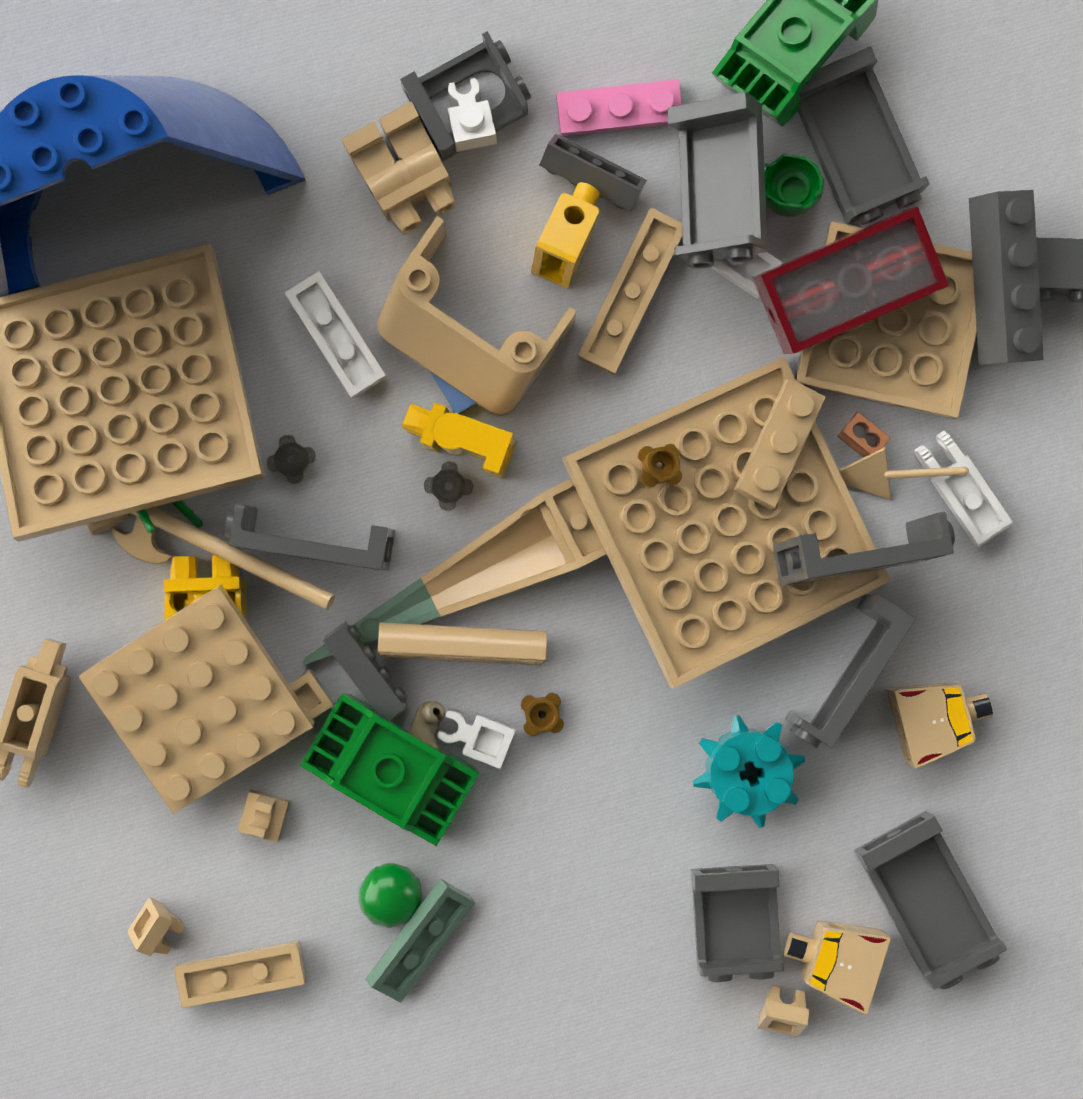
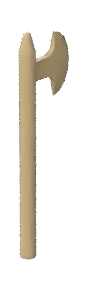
M156 507L146 509L155 527V531L156 527H159L326 610L332 606L335 599L334 594L240 548L229 546L228 542ZM137 512L131 513L137 516L132 532H125L112 527V534L116 542L136 559L152 564H162L170 559L171 556L157 546L154 539L155 531L153 533L147 532Z

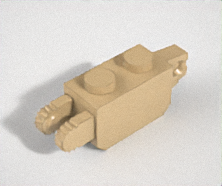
M44 639L38 658L30 656L27 665L20 666L14 676L0 721V780L2 781L10 772L14 755L18 754L25 756L18 775V786L30 787L41 757L47 756L71 680V676L66 675L68 667L61 665L66 643L53 639Z

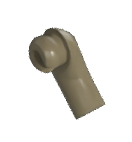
M436 701L424 702L417 709L410 727V733L443 752L435 737L441 720L445 717V710L442 704Z

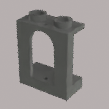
M488 31L482 34L483 42L432 71L419 78L414 71L400 79L409 102L412 101L442 162L459 152L456 151L452 132H448L430 99L448 90L449 83L454 82L457 85L481 72H491L503 81L505 96L497 107L490 110L495 132L528 115L527 100L531 99L529 90L520 76L515 79L513 78L507 67L511 63V59L506 48L500 40L494 43Z

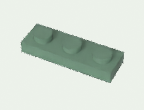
M440 878L366 977V981L371 988L401 1003L475 905V901L467 893Z

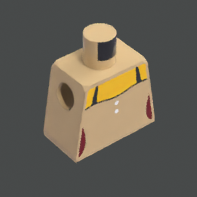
M958 683L911 685L886 689L905 763L914 769L974 743L976 736L972 722L993 717L991 702L986 693L965 698L963 688Z
M820 920L815 925L812 938L790 932L785 944L784 956L804 962L801 977L807 985L867 1015L891 937L884 930Z

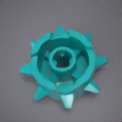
M740 715L733 716L731 732L722 735L718 739L719 741L705 738L700 740V746L709 757L706 760V773L693 780V786L711 789L717 797L719 803L716 819L722 822L735 812L744 816H751L758 828L765 827L766 813L777 809L782 803L793 805L798 803V797L791 790L794 782L793 769L803 764L805 757L788 754L787 750L779 743L782 724L776 721L760 732L753 728L748 729ZM751 762L754 767L758 768V774H754L755 778L750 781L744 776H740V771L745 770L744 764Z

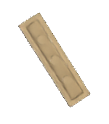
M650 207L578 354L579 359L615 375L674 255V247L678 246L683 236L682 222Z

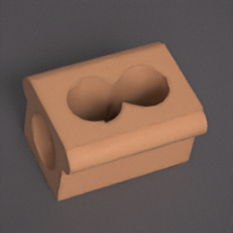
M858 411L837 436L863 458L882 449L891 439L890 436ZM855 425L863 427L865 435H871L875 438L876 444L874 447H870L865 438H857L854 435L853 427Z

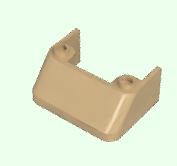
M437 216L399 270L378 316V331L382 339L430 373L432 372L489 413L498 416L507 415L519 405L574 325L577 311L569 307L547 341L530 331H517L505 340L499 350L430 304L439 289L440 277L437 269L429 260L447 236L444 220Z

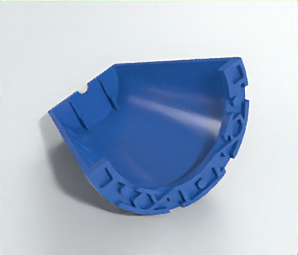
M72 75L40 82L17 95L0 112V297L40 287L33 260L32 237L29 236L32 212L37 209L45 188L66 180L65 170L74 161H85L92 169H95L164 141L253 169L267 195L306 180L296 159L275 130L254 110L216 88L195 81L165 76Z

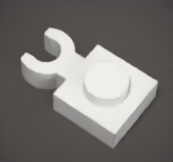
M475 78L470 79L471 91L467 94L458 93L454 82L449 83L448 86L450 103L453 107L447 109L457 152L497 144L488 100L480 102L479 83Z
M448 710L445 716L457 722L458 730L453 734L440 730L438 738L447 743H454L459 740L466 742L462 752L463 755L501 769L516 729L477 714L472 725L466 722L465 717L461 713Z

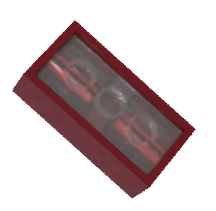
M918 206L902 211L752 277L783 354H795L949 286Z

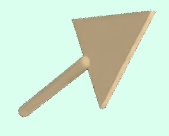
M886 447L840 469L839 472L847 486L891 500L889 479L967 475L969 469L967 467L888 471Z

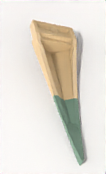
M570 478L536 496L353 625L361 634L359 639L365 644L378 639L379 622L422 624L578 569L607 553ZM324 644L305 657L303 663L309 664L333 654Z

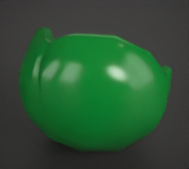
M784 153L772 163L764 164L766 206L777 215L785 217L799 216L811 210L820 201L824 188V179L819 167L805 156Z
M395 863L376 866L368 873L359 888V904L362 913L373 924L386 928L407 923L419 908L422 900L419 879L408 867Z

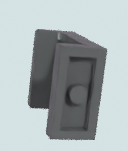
M774 864L691 869L697 968L700 976H708V981L727 982L733 980V975L749 974L751 979L764 980L773 978L774 972H783L784 962L781 959L777 887H780L779 870Z

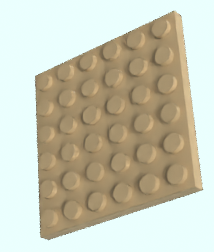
M210 243L0 297V472L12 537L16 541L20 542L265 478L216 256Z
M785 356L562 459L670 689L703 675L891 581L886 569L780 586L773 545L800 535L816 533L821 559L876 549L816 421L775 508L768 509L734 491L784 381L788 378L796 381ZM666 444L675 445L679 450V471L682 473L681 481L674 486H670L668 483H659L653 488L645 487L640 479L643 474L642 462L638 459L639 450L644 446H650L655 449L664 447ZM661 462L656 464L659 470L663 469L664 466Z

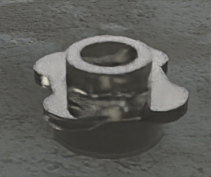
M284 435L279 439V448L275 454L267 458V467L272 472L279 471L284 474L289 483L298 484L303 480V473L307 470L309 464L315 461L316 454L311 447L304 448L297 444L293 436ZM289 456L295 457L294 463L288 462Z
M447 461L442 464L441 471L434 477L426 478L424 489L439 500L441 509L451 511L455 509L457 501L464 495L472 493L473 483L470 479L462 477L458 472L456 463ZM447 482L452 483L453 487L451 490L445 489Z

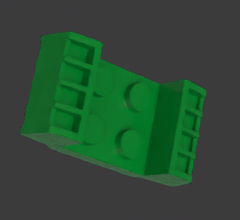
M766 0L734 38L730 49L712 71V74L719 83L733 93L746 91L762 104V113L783 127L801 108L800 91L843 40L849 35L858 41L876 17L878 0Z
M346 693L341 694L299 765L324 780L339 792L435 846L439 844L479 775L477 769L451 752L449 755L445 754L379 715L368 703L352 694Z

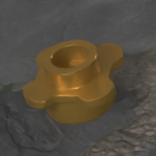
M666 444L664 447L655 449L650 446H644L639 450L638 459L642 462L643 474L640 479L645 487L653 488L659 483H668L670 486H674L681 481L682 473L679 471V450L675 445ZM657 462H661L664 467L662 470H659L656 467Z
M550 692L545 697L540 698L528 695L522 699L521 709L525 711L526 716L523 729L526 734L536 736L539 732L551 731L552 733H558L563 729L564 721L559 717L558 709L561 699L556 693ZM539 711H545L546 717L540 718L538 716Z

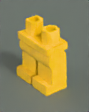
M435 402L431 411L410 403L402 424V428L406 429L407 433L421 437L420 443L426 449L439 453L441 447L450 455L460 456L467 454L484 460L483 469L485 472L500 479L504 478L517 442L513 433L458 413H451L446 406Z
M212 555V578H198L197 556H176L172 558L171 579H164V620L222 584L247 621L246 578L240 577L238 566L216 555Z

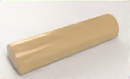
M379 622L377 654L379 658L541 665L546 661V631Z

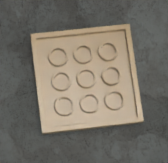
M831 221L828 225L824 246L863 228ZM933 243L949 286L802 350L795 376L796 381L808 388L957 419L977 333L972 252ZM862 293L846 300L851 315L867 309Z
M222 584L78 676L173 814L308 731L315 724Z

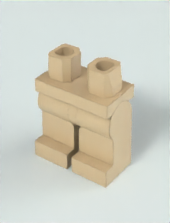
M412 101L379 119L382 130L398 157V161L395 162L374 122L341 139L348 155L387 221L392 219L403 235L422 224L414 206L428 199L436 216L442 215L455 207L450 188L452 184L449 174L433 146Z

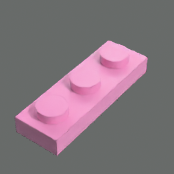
M679 79L556 93L561 137L669 126L668 108L682 105Z

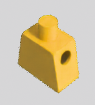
M580 182L577 184L572 196L567 193L560 195L536 245L531 273L566 289L569 288L597 224L600 209L595 206L600 196L598 189L590 184Z

